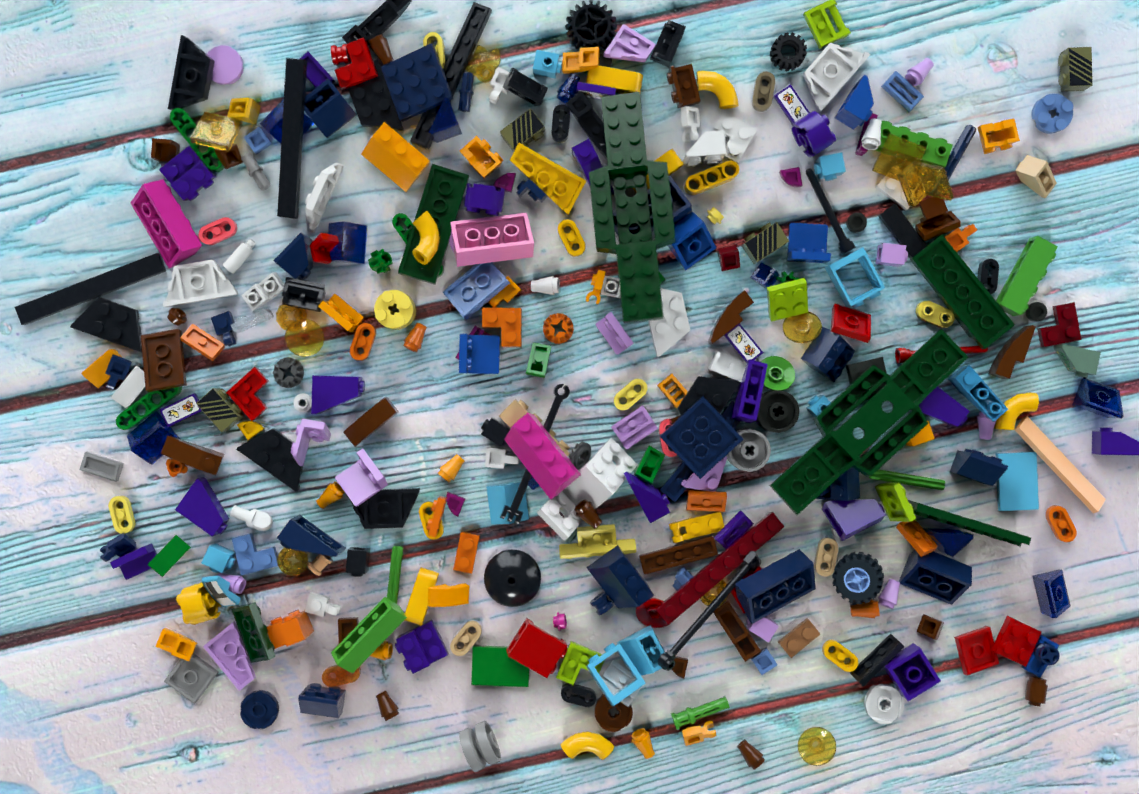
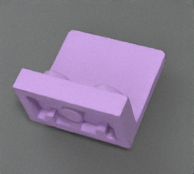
M302 419L301 424L297 425L296 443L292 444L291 454H293L292 456L298 465H304L310 438L316 442L330 440L331 433L325 422Z
M363 448L357 452L359 460L335 477L356 507L388 485L385 477Z

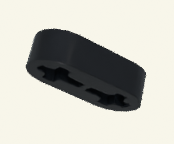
M561 104L557 105L553 110L551 133L554 141L563 143L569 136L570 110L566 105ZM560 110H564V113L567 114L563 116V122L559 121V115L556 114L560 113ZM559 126H562V131L565 133L561 138H558V135L555 134V132H558Z
M986 259L979 264L977 278L982 284L991 286V289L987 290L990 294L995 293L998 285L999 264L995 259ZM989 264L993 269L988 272V269H985V265Z
M569 683L564 684L561 688V697L568 703L592 707L596 702V693L591 688ZM571 688L572 692L577 695L571 694L570 697H567V693L564 691H568ZM587 693H590L593 699H589L586 702L585 698L580 695L586 696Z

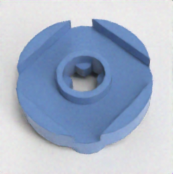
M1047 94L1033 106L1032 120H1035L1037 124L1035 126L1041 132L1047 134L1059 132L1070 124L1073 118L1074 105L1072 101L1060 94ZM1054 110L1056 116L1051 118V114L1048 111Z

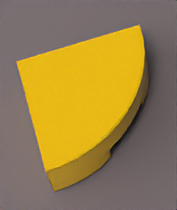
M244 421L237 424L247 440L252 439L265 429L261 424L254 421Z

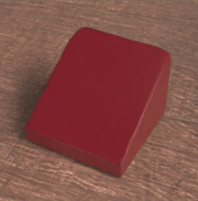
M736 245L717 249L721 271L741 268L739 250Z

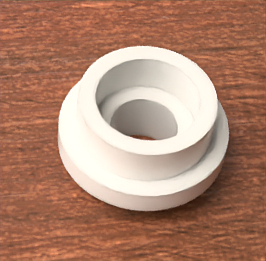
M301 393L295 397L294 407L297 411L308 412L311 410L312 397L310 395ZM302 399L306 401L304 407L300 405Z

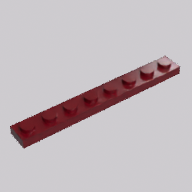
M770 512L655 608V610L667 625L671 624L743 563V559L750 551L756 552L785 526L774 512Z

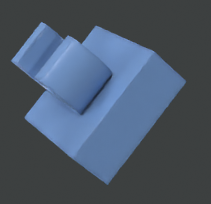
M685 566L680 568L675 576L676 580L672 586L676 591L693 577Z

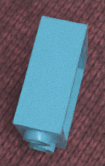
M864 247L825 267L846 307L852 306L856 308L864 304V299L868 297L873 299L881 295L880 290L885 288ZM858 259L873 288L851 300L836 270Z
M611 643L604 648V654L598 656V654L588 659L589 664L586 665L611 706H615L646 684L620 643L617 645ZM617 651L635 680L612 695L595 669V666Z

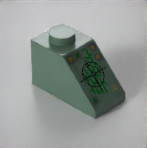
M1065 344L1054 345V350L1068 371L1075 372V376L1088 378V375H1096L1101 352Z

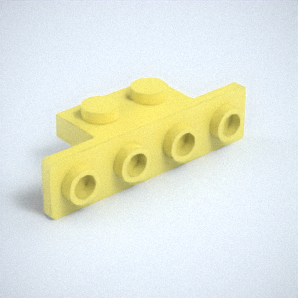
M615 524L599 525L597 528H592L591 526L577 527L578 543L559 545L560 559L602 556L617 545L624 554L637 552L635 539L616 540Z

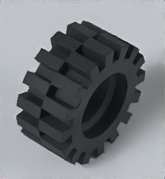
M788 32L784 35L781 34L773 43L770 51V56H772L771 62L774 61V66H779V70L785 69V71H789L791 69L793 71L805 59L807 45H804V39L800 40L801 36L799 34L797 37L794 36L795 33L793 32L791 35ZM786 45L792 46L795 49V56L791 59L783 57L781 53L782 47Z

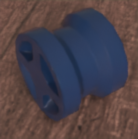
M605 592L600 593L590 602L591 606L597 609L596 613L599 616L614 606V603L608 600Z
M1040 643L1034 649L1036 659L1046 665H1054L1059 661V651L1047 643Z

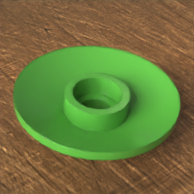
M770 356L761 361L768 364L764 387L772 391H784L793 384L795 370L789 361L778 356Z

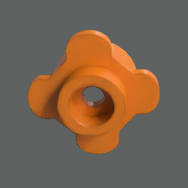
M174 459L166 461L167 470L172 477L188 471V467L184 463Z

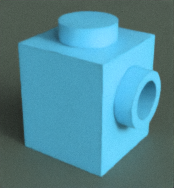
M536 50L533 74L556 79L557 73H561L562 61H560L559 54Z
M842 152L820 156L815 160L814 172L816 175L818 174L819 179L825 178V181H831L846 172Z
M815 395L809 400V406L806 409L815 417L831 402L824 395Z
M214 543L208 547L201 563L210 567L209 569L215 573H223L233 567L236 560L234 559L235 552Z

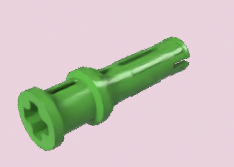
M724 696L692 709L687 707L685 711L676 714L671 713L676 730H679L681 726L689 723L693 725L700 718L730 707Z

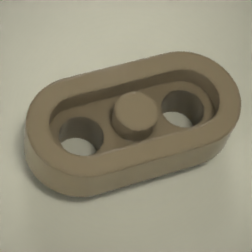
M770 72L760 73L755 80L752 106L759 112L766 111L772 104L775 77ZM761 81H766L768 85L763 86ZM762 99L764 101V105H760L758 103V100Z

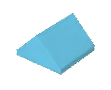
M521 482L486 486L491 524H512L515 522L516 515H514L511 522L507 521L508 512L504 519L500 518L504 505L511 507ZM526 491L518 510L523 512L520 522L529 520Z

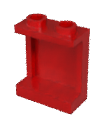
M526 618L506 649V652L510 658L548 678L556 670L558 660L565 656L567 644L565 640L554 637Z

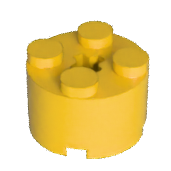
M202 582L183 588L176 597L177 603L181 607L182 618L185 624L196 625L220 616L221 611L218 612V607L221 605L211 597Z

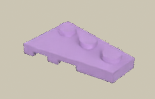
M235 621L203 646L239 691L256 678Z

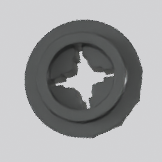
M289 357L280 359L274 365V371L272 372L275 381L285 388L297 386L304 377L302 364L298 360ZM291 367L290 372L295 377L287 376L285 378V372L282 369H289Z
M582 441L572 449L569 460L577 470L589 461L591 446Z

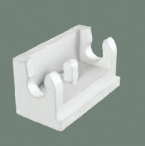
M716 350L708 370L728 379L741 382L747 363Z

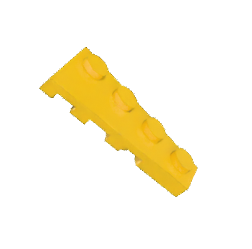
M518 143L510 161L569 215L586 180L523 144Z

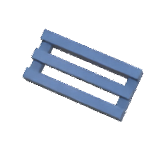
M897 71L881 86L908 112L924 97ZM895 78L902 86H904V87H905L915 98H917V99L914 100V99L907 93V91H905L902 87H900L893 79Z

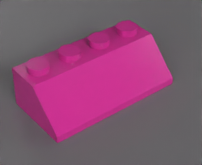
M164 179L143 184L131 201V205L167 267L172 268L196 254L202 246L201 241L193 231L190 221L186 219L180 204L176 202L170 187L167 186Z
M526 413L513 424L504 440L550 500L581 476L535 415Z

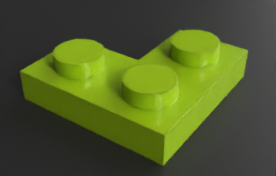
M570 641L556 678L574 685L580 669L588 670L586 667L589 664L588 659L596 654L598 656L602 654ZM604 661L595 666L598 673H600Z

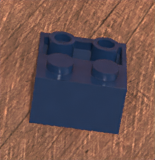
M329 79L305 96L304 111L326 138H329L357 115Z
M822 327L801 359L809 367L830 381L835 382L842 374L844 367L852 359L855 350L839 334Z
M965 448V451L957 450L950 472L985 485L993 486L1007 470L1008 465L1002 464V459L993 456L989 457L980 451Z
M853 467L849 468L816 499L844 501L859 499V471Z
M312 683L298 697L300 713L339 718L343 713L346 690H341L338 686L327 688L322 687L321 684Z

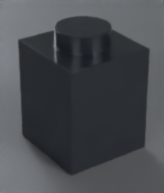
M491 418L490 421L486 419L480 428L483 430L481 435L500 447L510 431V428L494 418Z
M350 547L347 550L346 573H351V576L361 577L368 572L370 548Z

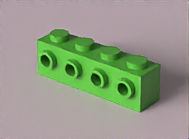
M882 121L881 145L875 151L939 171L946 167L953 144L947 143V140L942 138H930L926 133L911 132L910 128L892 126L891 122Z
M1039 236L1029 238L996 299V302L1004 312L1011 316H1019L1026 312L1029 306L1027 303L1038 290L1037 285L1045 277L1048 264L1055 259V251L1058 246Z
M384 597L331 652L336 664L354 673L407 618L401 607Z

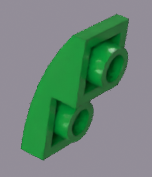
M175 535L147 565L163 577L191 547Z

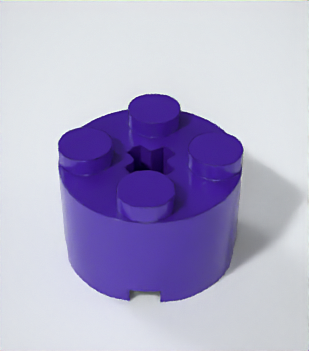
M812 111L792 124L794 127L791 128L796 143L799 147L804 146L806 150L803 152L808 157L817 155L836 141V136L828 127L830 124L829 119L826 115H819L816 111Z
M467 183L464 207H467L466 211L480 213V210H485L487 215L499 216V212L502 213L505 189L501 188L498 191L495 186L475 183L472 187V184Z

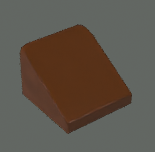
M227 144L214 149L225 169L243 163L237 144Z
M923 614L916 632L937 640L944 622Z

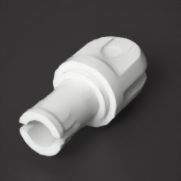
M234 505L230 513V517L245 521L248 527L259 531H267L273 525L272 517L257 509L249 511Z

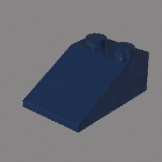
M302 515L291 518L277 537L283 547L291 548L292 550L336 557L346 549V547Z

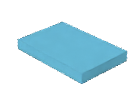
M996 453V458L1002 459V464L1008 465L1007 470L997 481L998 510H1038L1037 453Z

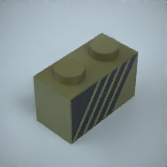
M1071 47L1061 52L1058 57V65L1060 66L1058 82L1061 86V92L1085 91L1093 86L1092 47Z
M530 108L502 129L500 134L514 152L518 143L529 147L528 144L533 140L536 142L544 136L545 126Z
M770 222L760 228L761 233L757 235L752 233L744 239L745 243L742 247L753 264H756L789 242L777 222L773 225Z
M212 388L196 403L221 432L229 431L244 417L241 413L242 410L236 403L230 401L229 395L222 388Z

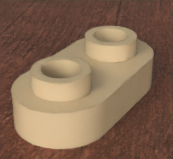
M827 537L821 539L818 543L814 568L821 576H830L834 572L838 554V544L835 540ZM826 544L830 545V548L828 550L824 549V546ZM822 563L827 564L825 569H821Z
M477 621L466 622L453 638L450 649L454 655H465L478 640L482 633V627ZM474 627L476 632L471 633L469 628ZM462 642L464 647H458L457 643Z

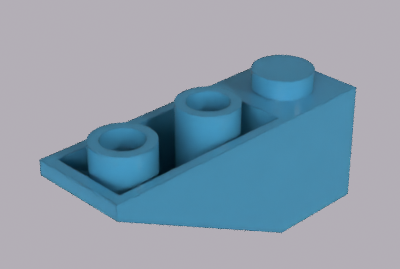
M970 365L960 367L948 378L953 386L992 422L1008 410Z

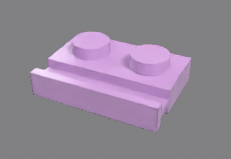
M643 405L611 426L626 450L658 429Z

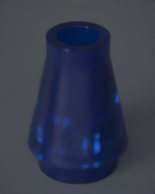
M574 73L569 74L568 78L557 90V98L561 102L567 103L576 95L580 77Z

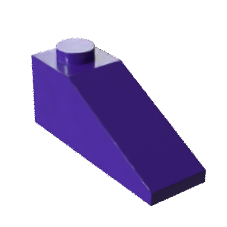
M587 139L572 147L571 152L590 187L589 172L603 166L590 140ZM611 186V195L613 196L614 190Z
M748 360L735 399L731 419L747 423L757 421L768 364Z
M1100 427V431H1092V454L1139 455V441L1122 432H1115L1113 428Z
M623 473L650 523L670 513L667 507L670 502L665 494L661 495L656 487L631 473Z

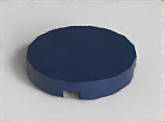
M257 690L248 694L240 706V715L243 722L253 729L269 727L274 723L279 714L277 699L270 692L264 690Z

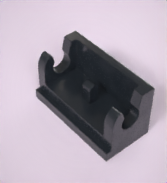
M668 20L663 27L650 60L669 68L686 26Z
M511 68L502 87L534 106L542 104L548 87L518 72L515 68Z
M286 277L282 291V305L321 312V308L318 306L325 299V285Z

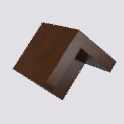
M152 138V159L160 163H168L179 154L180 145L175 141Z
M942 194L919 202L924 216L920 219V222L948 212Z

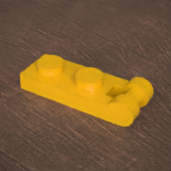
M713 512L669 523V528L673 532V543L716 533L724 527L721 512ZM685 526L686 533L681 534L680 528Z

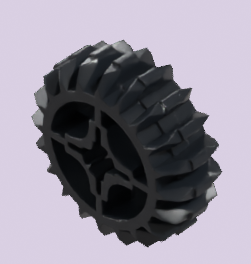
M583 0L582 7L576 4V11L570 10L571 16L566 18V22H568L565 25V29L568 30L566 36L571 37L570 44L576 43V50L580 47H599V52L601 50L600 47L606 50L607 43L610 44L613 40L611 37L616 36L614 31L617 29V24L614 23L616 22V17L612 16V10L606 11V4L600 7V1L593 5V0H590L589 5H586V2ZM591 14L598 15L601 18H594ZM582 16H585V22L580 24V27L575 28L577 21ZM588 22L594 26V33L590 27L588 28ZM607 26L605 34L598 39L597 32ZM581 36H589L591 40H586Z

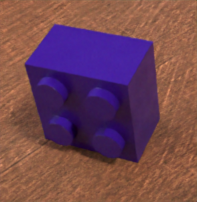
M914 643L901 650L884 666L899 693L907 701L912 700L941 682L922 649Z

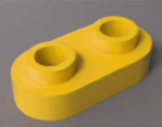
M569 219L561 221L558 225V234L567 252L574 257L582 255L585 251V242L576 224ZM570 227L571 232L565 233L564 228ZM574 244H578L580 247L576 251L572 249Z
M428 501L420 506L419 515L425 535L429 539L435 540L444 533V525L441 520L438 535L436 537L428 536L429 530H426L429 518H433L434 511L432 514L426 512V509L428 507L432 508L433 502Z
M828 640L823 644L822 652L825 657L842 670L852 672L857 668L858 658L839 642ZM831 646H834L833 652H829ZM845 658H850L848 663H844Z

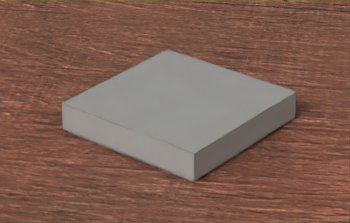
M193 653L190 661L180 659L164 682L195 704L219 672Z

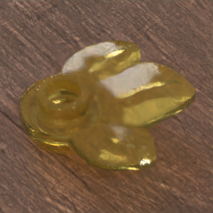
M477 45L473 60L469 61L466 71L473 73L483 83L490 82L495 74V69L501 61L499 49L495 48L489 53L484 47ZM488 70V75L484 76V72Z

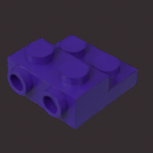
M191 146L185 148L159 169L183 201L188 199L189 201L194 200L199 196L198 191L203 187L204 189L209 188L214 184L213 179L216 178Z
M433 620L398 636L396 639L397 643H395L397 652L399 654L403 653L405 657L403 663L406 670H411L412 674L430 666L431 663L449 654Z

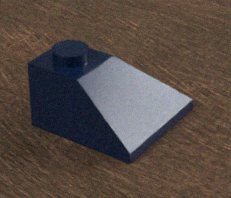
M300 232L273 261L293 278L305 280L311 274L310 270L313 268V258L309 247L313 240Z

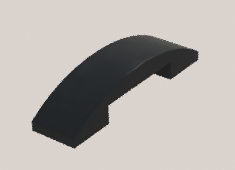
M386 0L359 26L355 25L342 38L347 44L364 38L367 45H369V41L372 38L383 34L403 14L412 0Z
M581 91L569 100L566 105L584 132L607 160L604 123Z

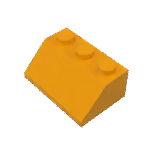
M385 122L374 133L361 153L363 157L405 192L410 189L430 164L428 158Z

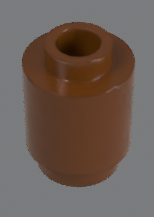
M1030 676L1025 693V699L1029 701L1028 704L1041 707V704H1045L1048 689L1046 679Z

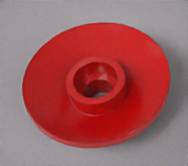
M649 599L641 606L636 607L638 620L646 626L651 625L652 628L668 626L655 610L664 601Z

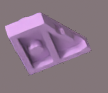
M623 24L604 52V57L645 63L656 44Z
M727 456L701 479L693 473L687 481L684 479L681 485L685 488L717 491Z

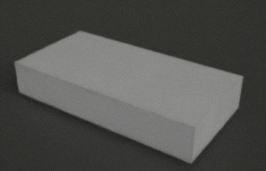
M85 452L79 470L116 482L119 481L124 463L91 452Z

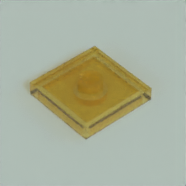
M204 112L190 137L191 143L229 151L242 127V120Z
M889 133L872 171L909 185L927 148Z

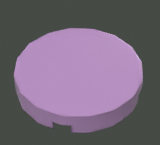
M221 45L214 47L207 53L215 61L212 81L219 85H230L239 80L243 73V60L236 50L229 46Z

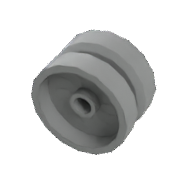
M752 429L736 430L744 440L726 455L729 463L737 469L747 472L757 471L764 467L771 453L770 443L766 436ZM746 446H748V447L750 448V450H749L748 453H745V452H746V449H745Z
M487 721L476 724L475 730L466 728L460 731L459 739L464 756L474 772L484 769L486 762L493 765L501 761L499 745Z

